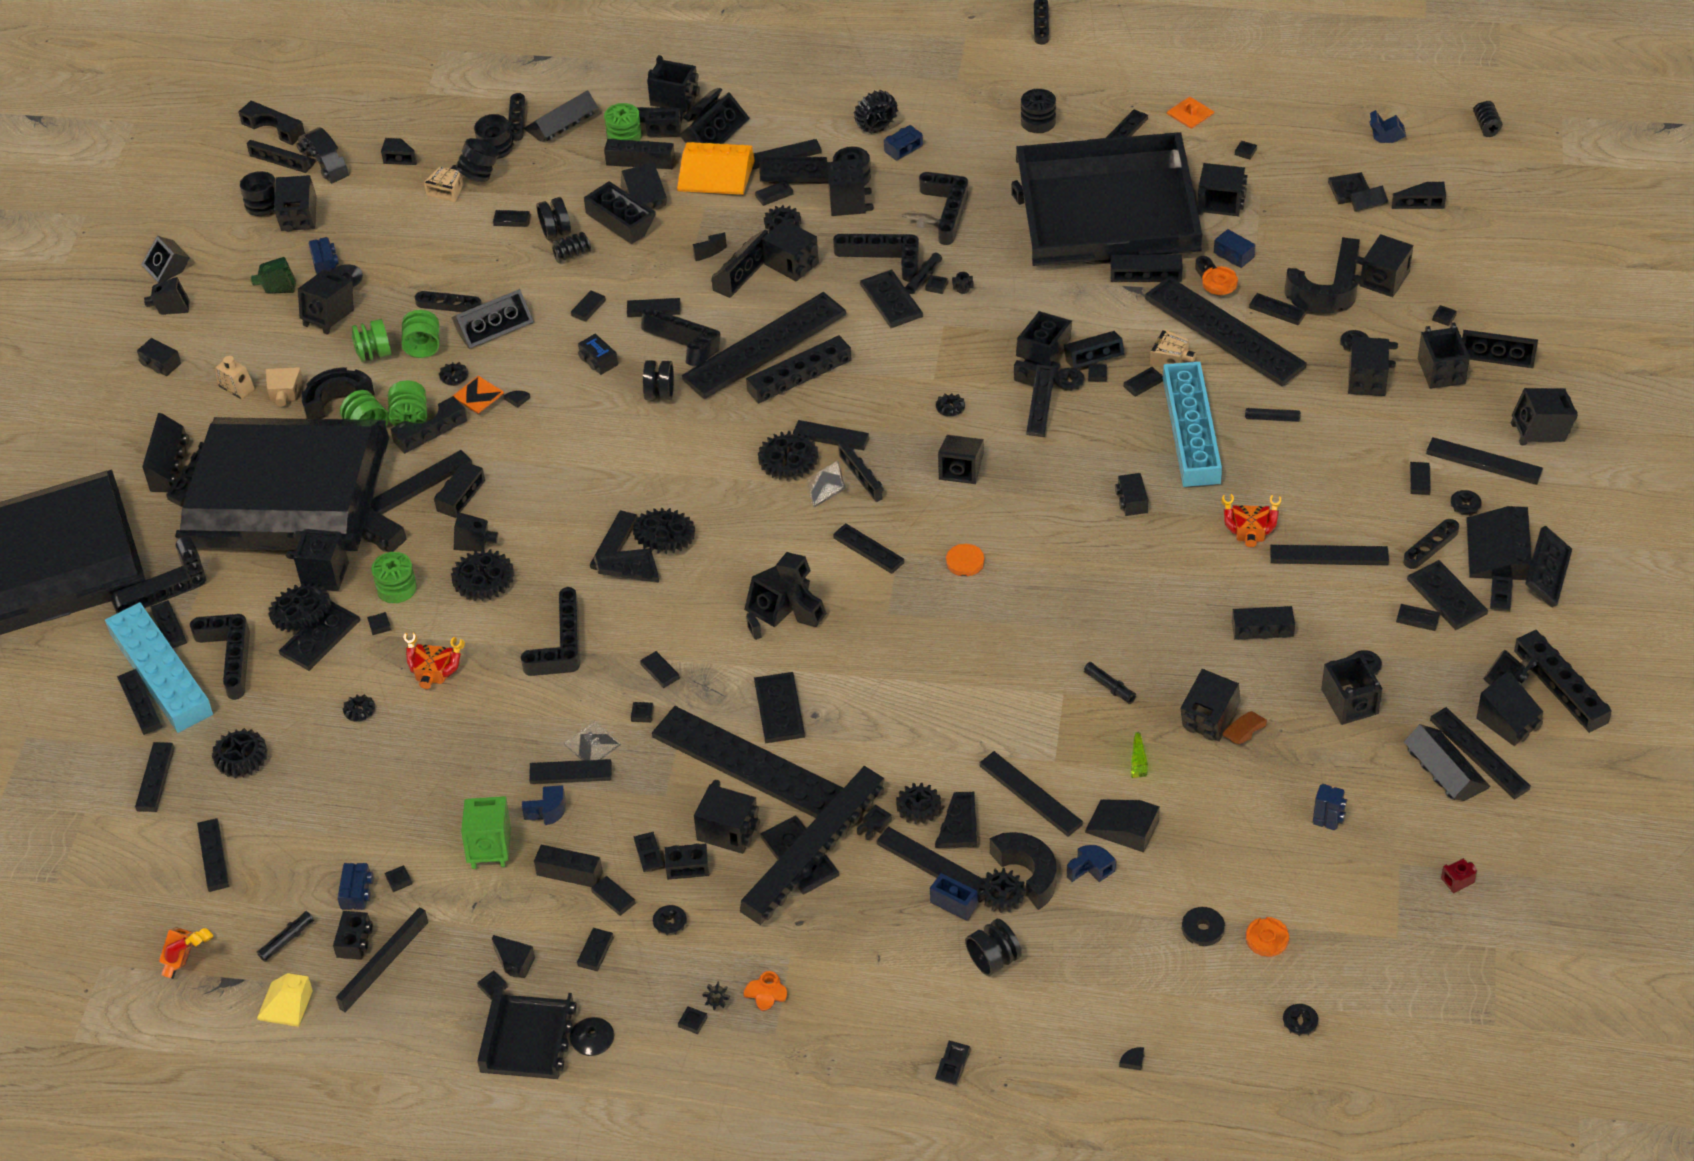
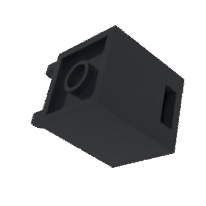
M658 55L653 70L650 69L648 71L647 84L650 106L684 108V112H688L689 108L694 104V99L700 93V86H698L699 74L697 73L696 66L666 61L661 55Z
M861 159L827 162L831 216L866 214V211H872L874 205L872 203L865 204V195H870L872 189L870 187L864 188Z
M1203 163L1198 188V215L1211 213L1239 217L1240 210L1244 209L1245 200L1242 198H1246L1247 188L1244 186L1247 185L1248 175H1245V167Z
M310 175L276 177L274 212L281 231L315 229L317 195ZM292 203H300V207H286V205L291 206Z
M790 218L783 220L762 238L764 265L796 282L819 263L817 236L794 225L795 220Z
M1380 234L1364 258L1360 256L1355 258V262L1362 265L1361 276H1353V281L1359 283L1360 287L1393 298L1410 272L1414 245Z
M322 270L298 288L299 319H302L303 326L308 327L310 323L323 327L324 334H329L332 326L354 310L352 280Z
M1451 323L1450 328L1432 331L1430 326H1426L1425 332H1421L1417 359L1429 388L1466 384L1470 356L1456 327V323Z
M1352 337L1349 357L1348 394L1386 395L1389 368H1394L1396 365L1395 361L1389 360V349H1397V342H1390L1389 339Z
M1524 388L1514 408L1510 423L1512 427H1517L1521 435L1519 443L1522 446L1526 445L1527 442H1565L1578 417V412L1565 388Z
M314 529L295 531L293 537L300 539L296 551H287L286 557L294 559L300 583H304L305 586L310 582L312 585L318 583L319 586H323L326 590L339 591L349 564L341 532Z
M1362 653L1350 655L1339 660H1332L1324 664L1321 690L1341 725L1379 714L1383 688ZM1350 684H1351V686L1353 687V688H1351V687H1346V690H1343V688H1342L1343 686L1350 685Z
M1201 669L1180 708L1183 727L1189 732L1202 734L1208 740L1220 742L1223 732L1227 729L1241 703L1239 683ZM1200 705L1213 712L1209 716L1196 711V709Z
M713 780L693 815L697 841L743 854L746 847H749L752 842L754 830L757 831L760 825V819H758L759 807L756 803V797L720 787L719 780Z

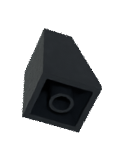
M654 162L621 171L622 190L651 209H661L666 206L667 196Z
M946 435L938 452L939 480L976 484L984 454V439Z
M776 566L752 576L744 608L747 612H753L756 617L773 627H776L793 611ZM805 578L803 582L808 589L810 580Z
M1507 671L1481 692L1476 719L1515 746L1520 741H1525L1533 730L1537 731L1541 727L1544 711L1517 679Z

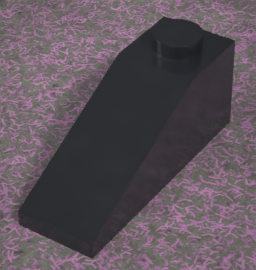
M1424 182L1393 193L1391 208L1444 209L1446 201L1445 183Z

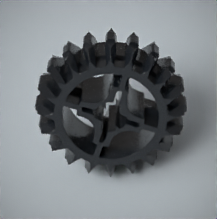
M880 89L878 92L874 90L872 94L868 92L866 97L863 96V100L858 101L859 105L855 106L856 111L853 112L858 127L872 134L873 132L878 133L880 129L884 131L886 126L889 127L890 122H894L893 118L897 117L898 105L891 94Z
M245 728L241 731L236 729L233 733L228 731L226 736L221 735V740H216V746H213L212 759L215 767L221 774L225 773L227 777L233 775L235 779L238 775L244 778L245 774L249 773L252 776V771H259V766H264V760L267 759L268 751L263 737L258 732L255 733L252 729L247 731Z

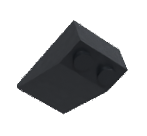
M1101 799L1085 833L1144 853L1159 822L1160 806L1142 800Z

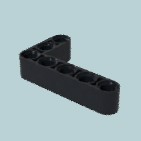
M923 172L919 176L920 192L924 195L947 198L938 225V241L942 245H950L955 239L968 198V179L958 175Z
M837 234L833 237L834 254L838 257L902 258V279L906 282H910L918 272L919 238L916 235Z
M646 308L642 310L641 329L687 345L686 364L699 366L719 351L721 333L718 330L655 309Z
M182 537L175 544L181 567L113 593L110 599L116 613L139 602L144 608H147L204 585L206 575L192 539L190 537Z
M565 587L559 592L560 647L524 651L520 658L523 672L526 675L571 673L579 669V605L574 588Z
M228 614L192 619L190 628L196 642L227 641L223 684L229 699L237 700L242 698L245 693L250 637L246 617L242 614Z

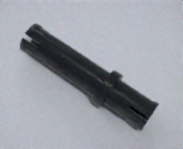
M933 253L905 286L909 294H914L926 278L934 273L935 267L942 261V256L939 253Z
M1092 662L1086 664L1084 673L1094 678L1097 682L1108 688L1111 694L1122 698L1126 703L1131 704L1134 702L1136 693L1124 686L1122 681H1117Z
M304 911L296 920L289 922L283 931L256 952L260 959L266 962L290 940L300 936L301 931L314 922L312 915Z

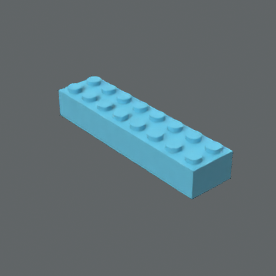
M1201 362L1164 364L1163 384L1183 487L1221 484L1222 466Z
M140 602L105 619L111 637L133 669L137 670L141 681L177 733L213 715L208 698Z

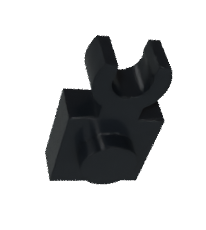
M875 805L863 817V823L857 827V834L860 835L863 831H866L865 839L870 840L874 830L880 833L892 820V814Z

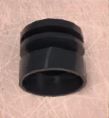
M1032 89L1025 92L1021 97V126L1031 133H1045L1053 129L1056 124L1055 95L1046 89Z
M489 114L481 117L475 123L474 131L476 138L496 147L499 151L497 159L507 156L513 150L514 143L509 123L504 116Z
M469 138L464 143L456 169L469 179L481 182L488 181L499 151L492 144L484 140Z
M257 171L247 174L240 180L239 186L247 213L255 216H265L274 212L276 180L273 174Z
M998 918L993 920L991 924L985 925L984 931L977 930L965 938L966 948L971 959L986 976L995 974L1003 968V964L1009 965L1013 960L1016 961L1022 956L1021 947L1015 934L1003 920Z

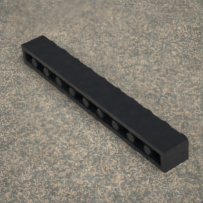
M863 766L743 897L740 913L759 925L765 920H769L778 905L782 906L785 903L788 894L795 892L800 881L810 875L815 864L819 865L822 862L824 854L835 847L840 837L843 838L846 835L851 824H856L861 813L864 810L867 811L871 807L873 800L882 795L884 791V777Z

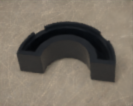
M317 127L299 136L298 143H296L297 149L300 153L303 152L305 156L309 157L312 155L317 159L324 179H327L332 184L349 176L343 157L339 158L336 152L338 149L337 145L323 128Z
M1288 268L1284 293L1287 298L1292 300V304L1306 311L1335 313L1336 309L1344 311L1354 304L1358 283L1340 279L1332 285H1319L1309 281L1305 276V271L1297 268Z
M347 367L329 369L314 376L306 384L305 391H302L301 399L306 419H318L325 416V405L335 397L348 396L359 390L369 391L372 395H375L372 380L366 373L357 369L351 371L347 370Z
M1009 832L991 837L990 854L1001 867L1020 865L1032 872L1033 875L1026 881V896L1038 910L1043 908L1052 898L1056 886V860L1050 848L1040 839L1025 833Z

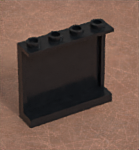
M495 987L477 1060L480 1073L558 1079L559 1072L564 1069L565 1060L563 1054L568 1051L569 1041L567 1036L568 1033L571 1034L573 1022L571 1017L576 1014L577 1003L573 1001L572 993H568L567 1000L505 995L504 987Z

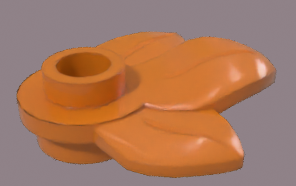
M766 971L762 973L758 980H753L747 984L743 995L746 998H756L757 1007L761 1011H765L773 1006L775 1000L784 1002L787 997V989L780 983V978L775 972Z

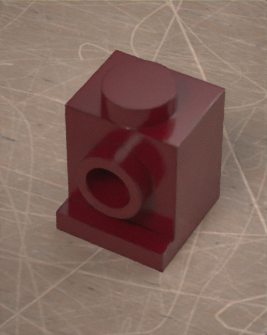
M1463 858L1449 866L1447 864L1444 865L1441 879L1454 894L1475 883L1477 870L1472 862L1467 863Z

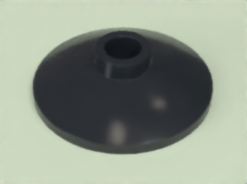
M351 264L340 265L330 271L331 273L351 279L353 287L357 286L363 278L361 269Z
M590 1017L583 1019L572 1029L570 1035L571 1044L582 1055L595 1056L602 1054L613 1043V1028L609 1022L602 1018Z

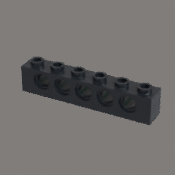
M838 335L747 377V391L759 404L851 361V347Z
M1533 630L1516 639L1514 652L1522 661L1535 651L1539 653L1536 659L1538 663L1531 671L1588 733L1609 723L1612 712L1610 706L1604 703L1597 692L1591 689L1585 682L1584 678L1577 674L1571 664L1563 659L1559 651L1549 644L1545 636L1541 635L1537 630Z

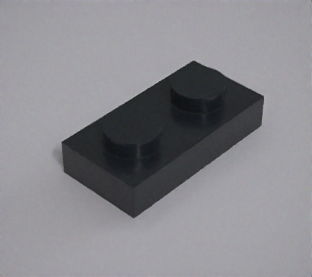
M593 928L577 960L578 967L598 972L614 938L613 933Z

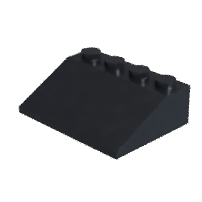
M1506 506L1467 517L1469 578L1492 579L1493 576L1513 578V580H1526L1532 561L1528 507Z

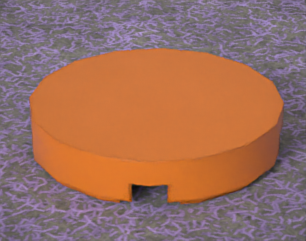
M1217 266L1215 269L1209 268L1204 272L1202 285L1211 294L1226 295L1232 293L1237 288L1238 277L1234 270L1228 267Z
M967 543L958 544L947 552V568L957 576H972L983 569L984 553L975 545Z
M1266 917V919L1258 918L1252 921L1246 930V943L1258 955L1276 956L1281 954L1289 944L1288 929L1285 924L1273 917Z

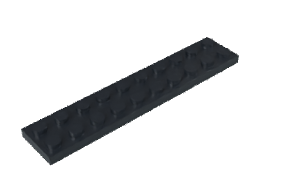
M1170 276L1145 294L1147 301L1280 386H1284L1307 366V362Z
M822 292L706 360L701 365L684 373L682 380L703 399H706L846 316V309L825 292Z
M674 706L652 731V738L814 818H817L843 789V787L677 706Z

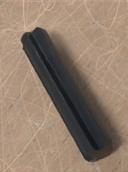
M1246 408L1245 410L1246 419L1300 421L1301 417L1299 410Z

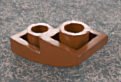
M1250 711L1234 721L1223 732V736L1235 744H1241L1250 740L1254 731L1266 727L1267 719Z

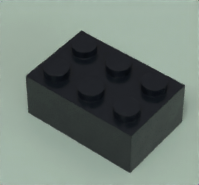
M1038 311L1017 338L1016 356L1040 363L1041 365L1050 366L1064 348V344H1067L1071 339L1072 320Z

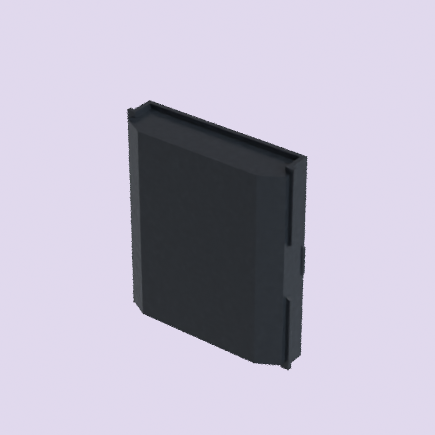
M1181 132L1016 146L1015 159L1016 163L1019 164L1031 239L1032 266L1108 260L1111 258V255L1178 254L1202 251V230Z
M214 417L209 425L182 507L180 530L176 531L175 537L178 539L190 537L196 548L296 550L300 539L293 537L294 532L314 529L341 532L346 551H358L389 441L386 420Z
M112 469L0 502V635L111 602L110 598L113 593L146 580Z

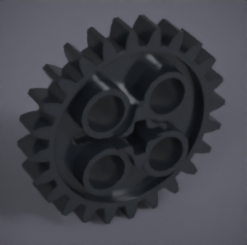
M788 431L786 435L780 432V436L773 434V439L767 437V442H762V447H759L758 460L761 470H765L766 475L771 473L772 478L779 476V480H781L783 477H786V481L790 477L796 480L798 475L803 478V473L810 474L809 469L814 470V465L818 464L819 454L815 441H811L810 436L805 438L804 433L798 436V431L794 434Z
M653 508V512L647 510L646 515L641 513L640 517H636V522H634L633 526L634 540H638V545L643 544L644 549L650 547V552L654 549L657 550V553H660L662 550L665 554L668 553V550L672 553H675V549L682 551V547L688 548V544H692V539L695 536L694 522L690 521V517H685V513L678 514V510L671 512V508L667 511L661 508L660 511H657Z
M484 549L481 550V553L474 550V555L467 553V558L460 557L461 562H455L456 567H452L453 573H451L453 587H455L456 592L460 593V596L466 595L467 600L473 597L474 601L478 598L484 601L485 597L491 600L492 595L499 597L498 592L505 593V588H510V583H513L514 569L510 559L506 558L505 554L500 555L499 551L493 554L492 549L485 553Z
M310 582L307 586L302 583L300 587L294 585V589L287 588L286 593L280 592L281 597H275L276 601L271 602L272 607L268 608L270 611L268 615L276 629L280 628L281 631L286 629L287 632L294 629L297 632L301 627L305 630L306 625L312 627V622L318 623L319 617H325L323 613L329 611L327 607L331 606V599L327 590L323 586H319L318 583L312 585Z

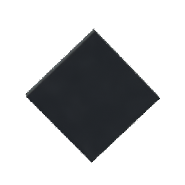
M1362 172L1328 178V183L1338 205L1351 203V194L1370 189Z

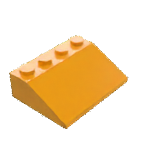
M687 142L682 154L677 191L743 195L755 162L752 145Z

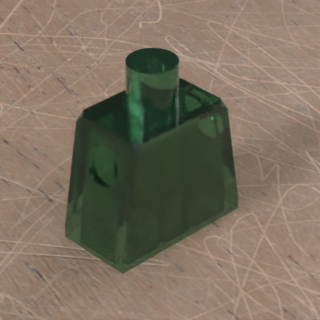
M285 257L260 264L258 275L251 276L252 285H262L267 294L294 293L296 279Z

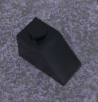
M385 138L381 149L383 164L417 165L414 149L403 139Z
M493 935L494 950L505 973L512 977L525 978L535 959L533 946Z

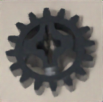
M784 205L779 208L775 206L774 210L769 209V213H765V229H768V232H770L783 220L790 218L795 220L794 225L800 227V224H802L800 212H797L796 208L791 209V206L784 208Z
M912 783V788L905 786V792L899 791V797H896L897 812H900L901 818L906 816V822L912 819L914 824H917L919 820L925 824V819L932 821L933 815H939L938 810H941V796L937 795V789L931 791V785L924 787L923 783H920L919 786Z
M1002 868L1001 872L994 869L993 874L987 872L986 878L981 879L979 892H981L980 899H985V906L992 905V911L999 908L1000 913L1003 912V909L1011 912L1012 907L1018 909L1019 903H1023L1026 889H1024L1025 883L1024 881L1019 882L1020 875L1013 876V870L1006 873L1005 868Z

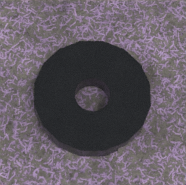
M1196 907L1185 914L1181 929L1184 937L1189 942L1199 944L1198 946H1210L1219 942L1222 938L1225 923L1223 917L1216 910L1208 907ZM1206 924L1209 928L1203 930L1198 928V925Z

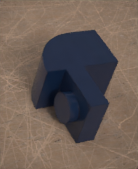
M1376 110L1370 113L1371 120L1369 123L1376 141L1380 143H1394L1406 137L1405 126L1397 115L1384 121Z
M563 785L543 787V800L522 801L524 820L544 819V824L550 825L561 819L565 813L566 797Z
M1097 845L1079 847L1077 858H1073L1067 864V878L1074 882L1089 872L1098 882H1101L1115 872L1116 859L1106 849Z

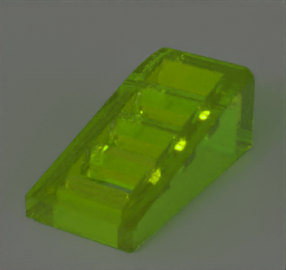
M1135 732L1131 760V778L1146 777L1148 774V762L1141 733Z

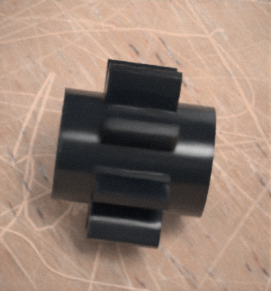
M967 272L957 273L956 277H952L953 290H957L961 294L968 293L970 288H974L973 276H969Z
M719 981L713 987L711 984H708L707 989L709 992H703L702 994L703 997H707L705 1006L710 1004L713 1006V1010L719 1005L724 1008L726 1004L723 1000L730 999V995L725 993L728 987L725 986L723 988L720 986ZM713 993L715 995L719 993L721 995L720 998H713Z

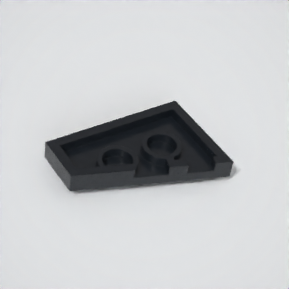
M650 548L599 553L594 556L598 574L659 583V574Z
M975 791L953 793L947 809V815L935 842V848L977 847Z

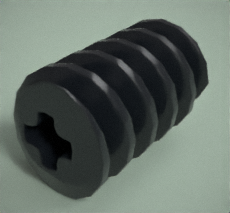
M1484 101L1473 107V112L1483 135L1486 137L1495 136L1502 128L1503 123L1494 103Z
M579 232L578 235L573 234L572 237L566 236V239L560 238L559 242L554 240L552 244L553 254L558 263L560 262L559 257H562L565 261L567 254L570 258L573 257V252L576 256H579V250L585 254V248L591 252L590 242L584 232Z

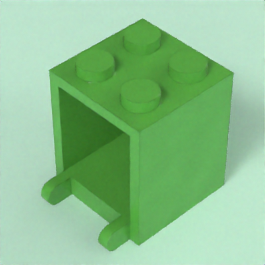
M506 796L464 800L461 834L466 863H471L472 869L477 868L476 863L500 861L501 867H506V861L509 859L511 835Z

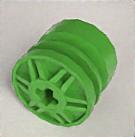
M618 103L605 111L604 119L607 139L641 140L642 131L637 107L628 103Z
M414 310L403 317L401 344L406 354L416 358H426L438 351L440 345L439 320L435 314L426 310Z
M382 319L370 321V330H367L364 323H361L362 332H358L356 325L352 326V340L361 362L366 361L364 353L367 352L370 360H372L373 351L375 350L379 357L391 355Z
M405 380L399 381L389 388L388 416L389 421L394 426L404 421L411 423L426 422L427 398L425 388L421 384Z
M359 390L351 393L340 406V416L342 419L386 420V425L388 424V411L369 391Z
M389 552L376 558L371 570L378 597L387 603L396 604L410 599L417 588L410 558L400 552Z

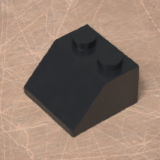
M157 236L141 265L158 283H161L182 273L190 257L174 240Z

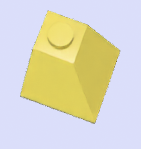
M287 973L272 981L257 1019L299 1027L313 992L309 977Z

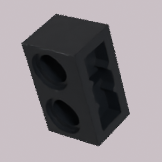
M680 109L646 110L645 125L647 136H680Z
M695 843L692 845L665 847L667 880L709 876L707 844Z
M342 912L333 943L336 958L362 960L363 953L368 948V935L373 930V922L370 921L367 912Z

